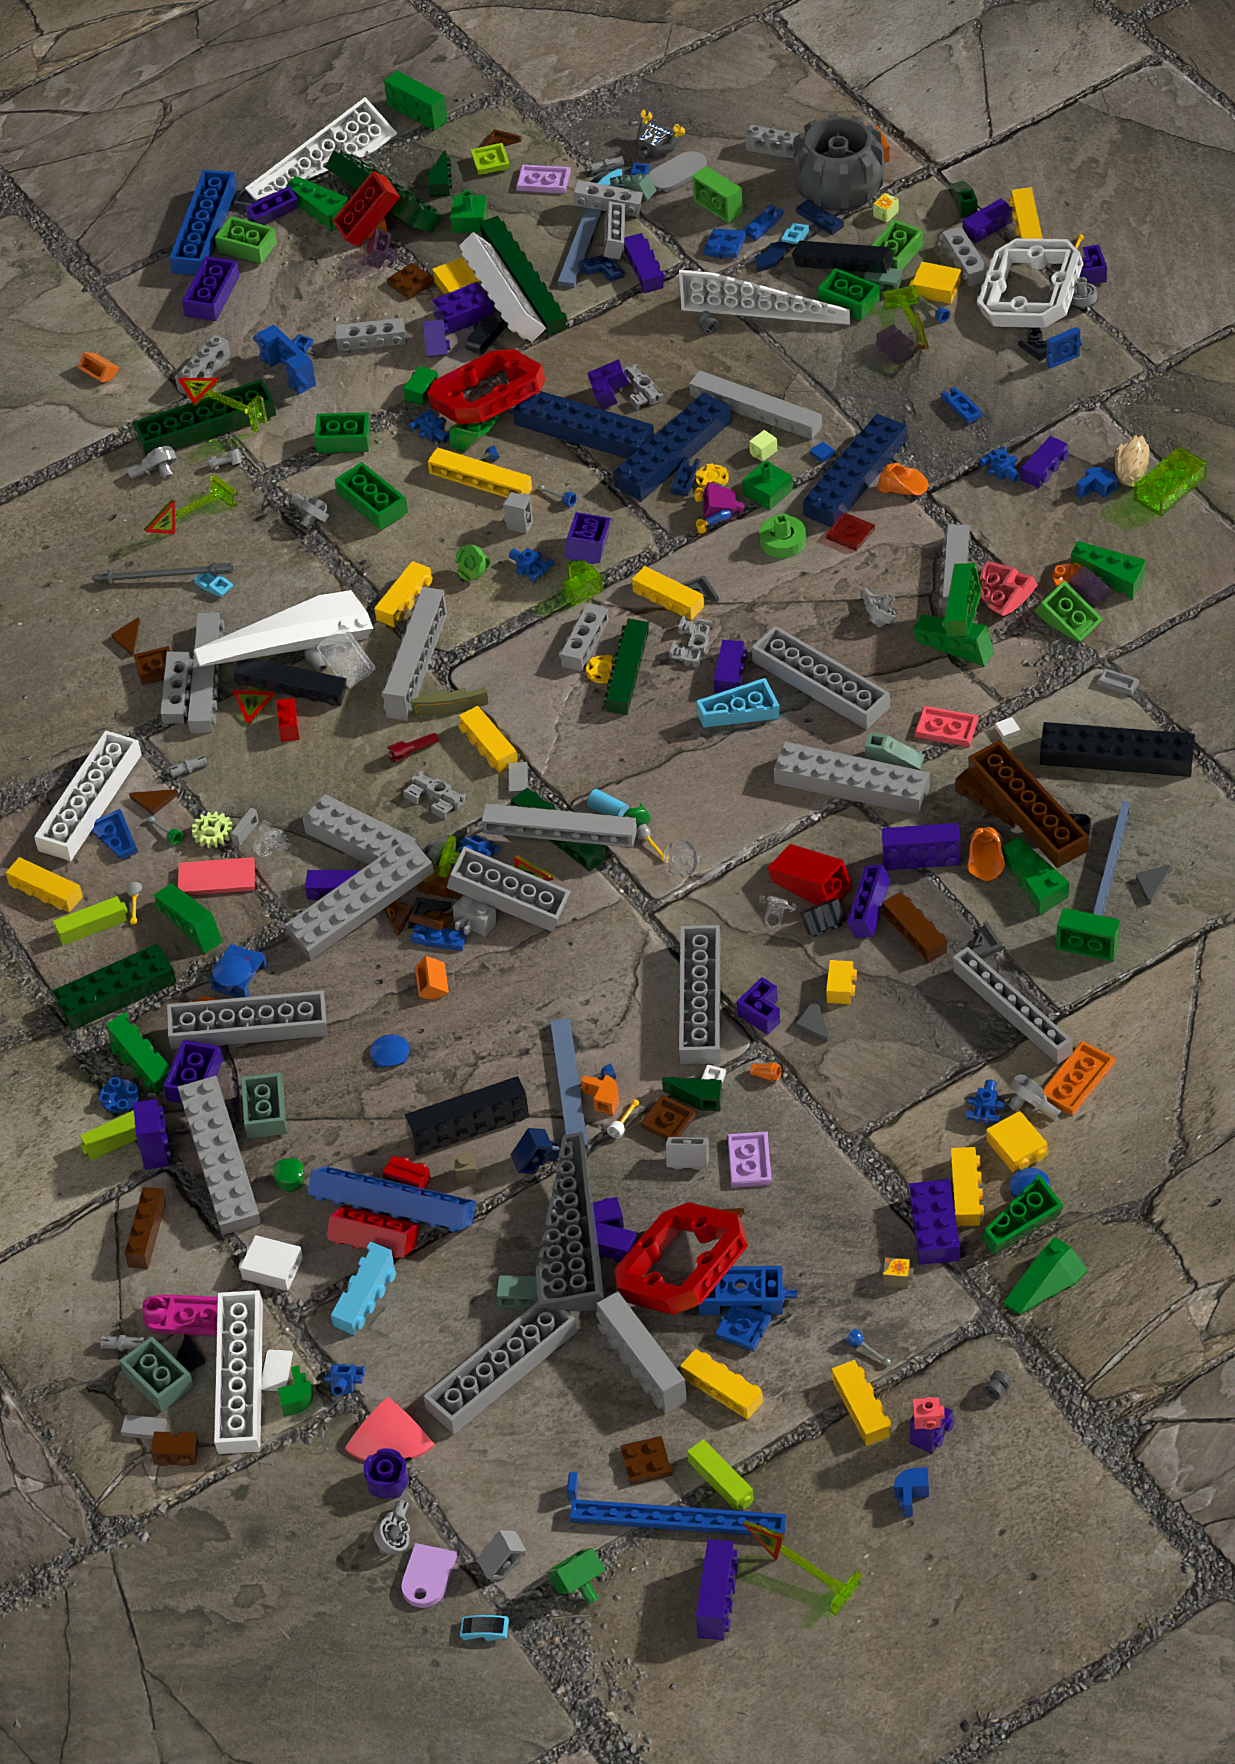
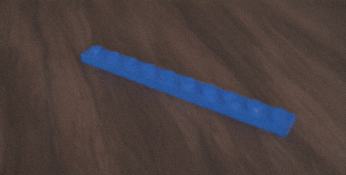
M572 1499L570 1522L752 1535L743 1526V1524L779 1537H785L787 1519L786 1514L577 1499ZM750 1529L756 1536H760L759 1534L763 1536H768Z

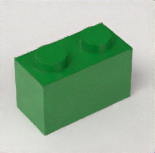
M419 366L412 373L409 381L403 386L405 401L424 406L429 399L427 393L433 381L439 378L438 371Z

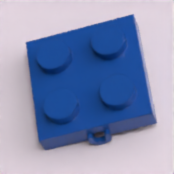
M713 228L704 249L705 256H716L719 259H723V257L737 258L746 238V232Z
M1078 327L1047 339L1046 365L1050 369L1080 356L1082 340L1080 339Z
M730 1306L727 1313L722 1315L721 1324L715 1336L720 1340L754 1352L761 1337L763 1338V1334L766 1332V1328L771 1321V1315L747 1306Z

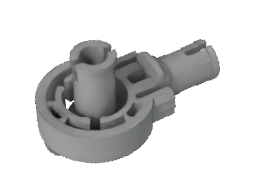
M1085 277L1077 278V285L1070 304L1081 308L1094 306L1097 300V288L1093 284L1087 283ZM1051 283L1050 292L1053 293L1054 287L1053 283Z
M170 446L158 447L148 453L146 458L142 459L141 464L128 469V473L131 479H134L144 473L151 475L152 471L160 469L162 477L165 479L173 475L169 465L174 463L177 457Z
M298 493L292 496V503L299 507L298 510L301 513L306 514L301 524L310 529L316 518L326 522L329 514L326 513L327 505L325 502L317 497L304 498Z
M863 589L860 596L866 605L865 609L869 613V620L878 627L892 624L897 616L890 608L895 598L885 593L881 600V597L874 595L870 589Z
M1017 1075L1008 1087L1016 1095L1008 1105L1015 1111L1019 1112L1027 1101L1036 1107L1034 1112L1041 1111L1053 1121L1061 1113V1110L1047 1101V1095L1043 1093L1042 1087L1026 1075Z
M397 1500L393 1512L387 1513L384 1519L376 1524L374 1528V1539L380 1548V1553L397 1555L409 1545L410 1526L408 1523L405 1524L407 1521L405 1515L409 1505L404 1500Z

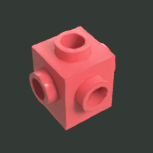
M939 1397L913 1399L915 1429L941 1427V1419H944L945 1416L944 1406H939Z

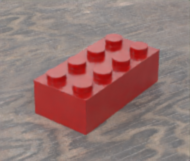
M373 171L332 221L346 241L359 247L399 200L400 196L387 177Z
M343 1205L330 1215L327 1239L333 1240L335 1244H350L356 1249H367L369 1242H373L390 1249L393 1258H404L417 1246L420 1223Z

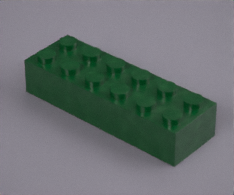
M158 943L54 989L52 993L58 1010L70 1030L73 1031L176 984L177 981L173 967Z

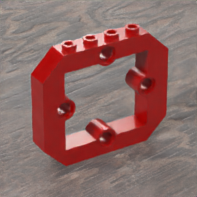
M515 349L490 351L434 380L427 394L432 409L459 425L480 423L539 393L546 378L542 365ZM501 370L506 372L510 383L495 386L491 393L472 403L465 400L462 390L477 385L480 381Z
M691 1202L662 1212L614 1269L617 1289L627 1303L670 1315H675L700 1305L748 1247L745 1228L736 1213ZM681 1230L693 1232L698 1241L704 1244L709 1243L714 1238L719 1239L710 1251H705L697 1257L696 1262L698 1266L680 1287L665 1283L659 1272H651L643 1277L649 1268L662 1258L664 1250Z

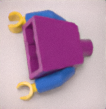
M708 482L704 490L702 488L695 489V501H703V516L706 519L705 521L703 519L696 521L698 533L706 532L707 525L712 526L721 521H729L734 512L742 513L744 510V503L736 501L735 491L725 488L721 484Z

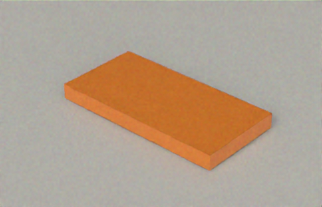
M1081 1041L1074 1049L1073 1054L1066 1059L1043 1088V1093L1047 1095V1101L1056 1108L1073 1116L1115 1064L1116 1058Z

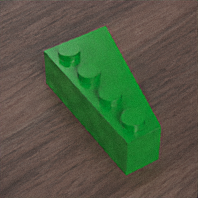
M295 176L286 184V187L290 186L298 198V208L305 210L310 217H315L318 223L327 226L330 232L336 228L332 220L349 201L348 197L298 176Z
M1077 541L1071 552V564H1080L1087 577H1094L1098 579L1099 583L1103 585L1108 584L1114 587L1115 591L1119 593L1122 591L1127 594L1128 598L1133 600L1145 577V559Z
M976 563L954 564L945 618L942 620V627L946 630L947 637L969 636L982 594Z
M922 614L912 628L916 642L985 667L994 653L987 625L972 623L969 636L947 637L946 630L942 627L943 617Z
M1017 837L1004 846L1005 864L1014 878H1017L1022 890H1025L1031 904H1034L1039 916L1069 897V881L1021 838Z
M173 883L153 894L156 901L154 903L156 909L160 913L162 912L204 954L223 943L213 914Z
M123 1012L106 1023L111 1043L109 1047L115 1055L118 1054L125 1066L129 1065L133 1074L137 1078L140 1077L143 1080L145 1087L148 1090L151 1089L157 1095L164 1090L163 1086L171 1067L158 1052L155 1053L147 1038L143 1039L139 1032L140 1029L136 1024L131 1026L129 1016L126 1012Z
M1038 1174L1030 1185L985 1229L982 1241L991 1253L995 1255L1060 1216L1064 1205L1043 1177Z

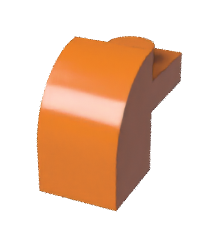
M584 1075L581 1080L582 1093L594 1096V1110L613 1116L619 1105L616 1081L608 1075H605L603 1081L596 1077Z

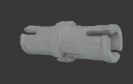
M620 156L609 160L606 158L601 162L590 164L591 173L594 174L608 169L623 167V157Z
M203 754L190 760L185 759L184 762L168 768L172 778H175L185 773L190 774L193 770L208 764Z
M120 1335L119 1337L102 1336L101 1340L104 1341H100L101 1349H118L124 1352L125 1350L137 1348L144 1342V1338L126 1337L125 1335Z

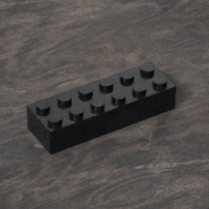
M518 1076L405 1114L408 1138L416 1156L529 1118L526 1092Z

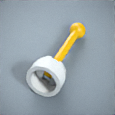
M637 1099L632 1100L630 1108L620 1121H614L609 1125L607 1132L611 1137L619 1139L625 1131L623 1123L632 1110L639 1105Z

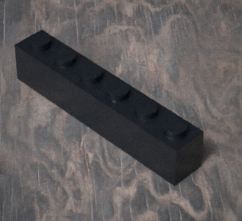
M799 240L792 252L796 267L837 268L847 271L887 274L895 261L891 247Z
M256 658L238 660L234 671V682L241 686L256 687L259 690L265 689L278 694H288L296 698H306L329 705L341 706L347 689V678Z

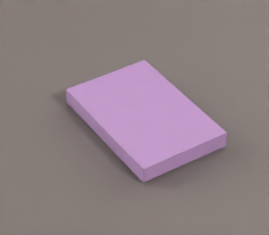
M522 164L516 189L517 191L565 194L571 168Z
M768 1131L727 1134L731 1188L772 1185Z

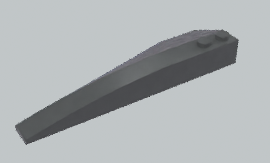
M583 1132L563 1135L559 1164L556 1167V1179L553 1182V1194L550 1197L545 1222L546 1229L542 1237L543 1244L539 1252V1264L536 1267L539 1308L587 1312L597 1310V1303L604 1299Z

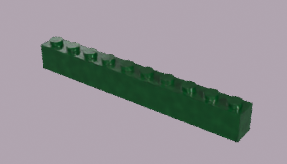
M498 216L479 222L481 236L495 248L545 325L546 329L544 331L547 336L567 330L566 322H568L565 312L562 313L559 303L554 301L552 293L548 292L545 282L540 280L539 273L534 271L531 261L528 262L525 252L521 251L518 242L514 241L511 231L507 230L505 222L501 221Z

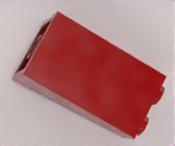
M789 844L767 867L773 883L816 906L833 898H837L841 902L853 889L842 859L793 844Z

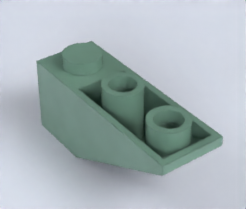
M648 174L616 176L610 178V185H608L643 192L642 201L648 200L657 191Z
M869 732L865 743V759L916 770L921 769L924 755L888 735Z

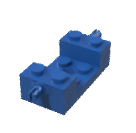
M274 324L258 332L253 337V340L260 349L259 357L263 363L266 362L270 367L280 362L284 366L286 365L287 368L285 370L291 390L301 394L316 386L312 360Z
M732 1266L699 1305V1314L720 1315L721 1306L761 1305L763 1313L783 1315L785 1298L797 1299V1290H785L782 1266ZM738 1283H743L746 1285V1287L742 1289H738L735 1286Z

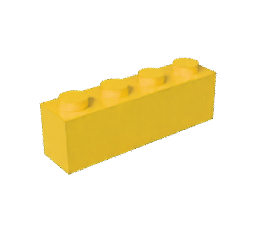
M1032 187L1012 190L1011 197H1008L1009 207L1013 208L1011 212L1012 221L1016 222L1014 227L1015 235L1019 236V239H1043Z
M412 561L374 608L376 621L395 628L403 620L407 611L413 607L417 594H420L422 587L430 586L432 583L431 569Z
M646 566L632 578L633 592L680 616H685L692 620L704 608L703 594Z
M479 706L459 715L460 723L458 726L463 734L466 733L470 743L477 746L481 756H485L489 765L492 768L494 767L498 773L508 769L509 763L518 762L517 751Z
M20 857L6 871L8 884L12 888H18L29 896L33 895L44 903L48 902L59 910L63 909L70 913L83 898L79 884Z
M975 1147L951 1148L953 1199L957 1227L980 1226V1218L984 1217V1206L979 1205V1201H983L982 1188H978V1184H982L981 1172H977V1167H980V1155H976Z
M695 1349L680 1365L681 1375L686 1381L747 1420L763 1403L762 1391L757 1385L750 1384L740 1374H735L728 1370L723 1363L714 1361L705 1352Z
M855 1360L831 1368L832 1381L866 1446L889 1438V1428H892L890 1419L882 1413V1404L879 1399H875L871 1383L866 1382L863 1368L861 1366L858 1367Z

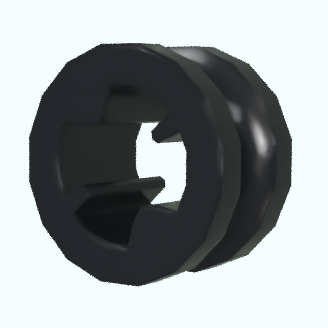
M1030 328L1027 331V341L1042 340V330Z

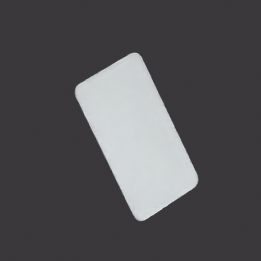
M267 1351L261 1380V1390L278 1391V1388L287 1386L293 1356L292 1351Z

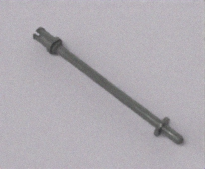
M212 562L209 566L123 573H113L111 569H108L107 574L93 575L92 580L95 582L108 581L112 585L113 580L203 573L217 576L218 574H232L233 565L232 562L218 564Z

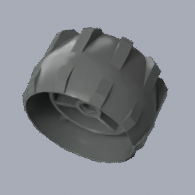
M838 114L828 115L827 119L819 122L813 120L804 125L805 133H800L793 141V172L797 182V191L800 195L819 207L829 210H849L869 202L884 183V146L881 144V132L878 128L872 125L865 126L864 119L854 115L851 118L838 117Z

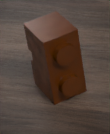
M154 1432L151 1450L154 1465H196L199 1445L196 1432H179V1435H171V1432Z

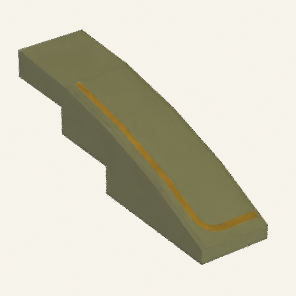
M485 687L470 692L462 688L447 693L444 688L410 700L413 715L453 713L489 704Z

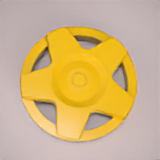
M710 463L697 471L695 479L696 484L704 489L708 482L721 484L724 487L728 483L729 476L725 467Z
M608 654L592 657L586 666V673L589 679L596 683H608V680L612 679L610 677L612 665H616V663L612 664V662L614 663V657Z

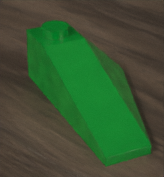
M503 412L480 423L460 425L456 423L449 427L450 447L456 448L459 451L468 450L492 428Z
M1054 1237L1042 1249L1003 1304L1017 1314L1022 1315L1040 1305L1041 1301L1050 1296L1055 1297L1061 1290L1075 1286L1088 1270L1072 1247Z

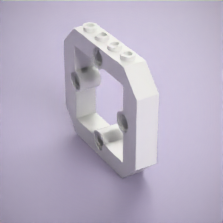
M1014 239L997 249L990 260L989 270L986 271V279L981 286V294L977 297V305L980 307L982 314L993 326L1046 328L1066 316L1077 285L1076 280L1079 278L1083 266L1080 252L1068 239ZM1012 263H1030L1032 268L1037 270L1044 268L1047 263L1062 264L1061 270L1051 277L1054 291L1050 303H1028L1023 296H1017L1011 302H999L1001 294L1007 288L1006 279Z

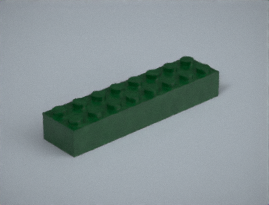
M333 150L325 166L326 169L357 190L373 171L379 174L382 173L376 168H370V164L366 161H360L359 156L353 153L349 154L344 150L340 152ZM384 175L400 196L399 200L389 211L412 227L433 233L442 216L436 212L437 209L431 205H425L426 201L418 197L415 198L414 193L408 190L404 191L402 185L396 182L393 183V179Z
M263 379L200 399L196 403L191 402L134 421L132 425L135 438L146 458L148 453L158 447L170 446L175 450L276 416V410L270 392Z

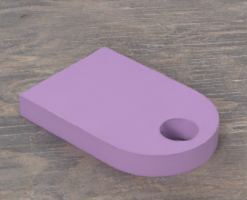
M415 1543L402 1580V1592L405 1600L412 1606L426 1608L437 1604L445 1594L457 1559V1552ZM419 1592L426 1594L423 1599L415 1598V1595Z

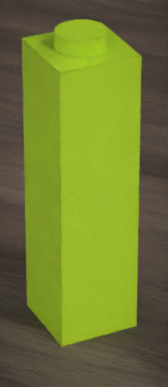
M118 896L53 920L61 944L64 946L126 922L125 913L128 910L125 903H121Z
M134 1110L81 1134L82 1143L79 1146L84 1155L87 1154L92 1161L137 1140Z
M704 1439L687 1451L688 1463L735 1511L748 1508L754 1501L753 1488Z

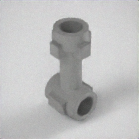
M235 449L229 451L228 456L218 459L216 456L211 457L212 459H208L211 470L220 469L219 465L229 462L232 465L241 463V452Z

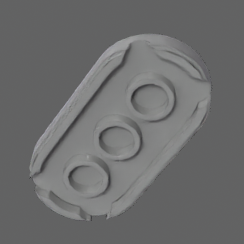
M684 152L651 170L649 177L657 191L665 190V192H670L691 181L692 175L707 166V159L699 152Z

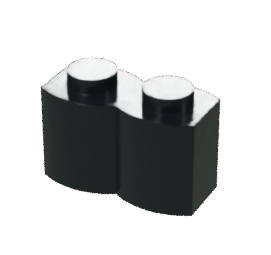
M837 898L830 899L800 912L807 934L814 935V937L824 934V930L830 927L831 929L839 928L842 926V922L846 921Z

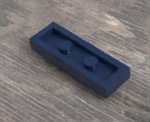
M808 199L796 207V213L831 235L844 227V221Z

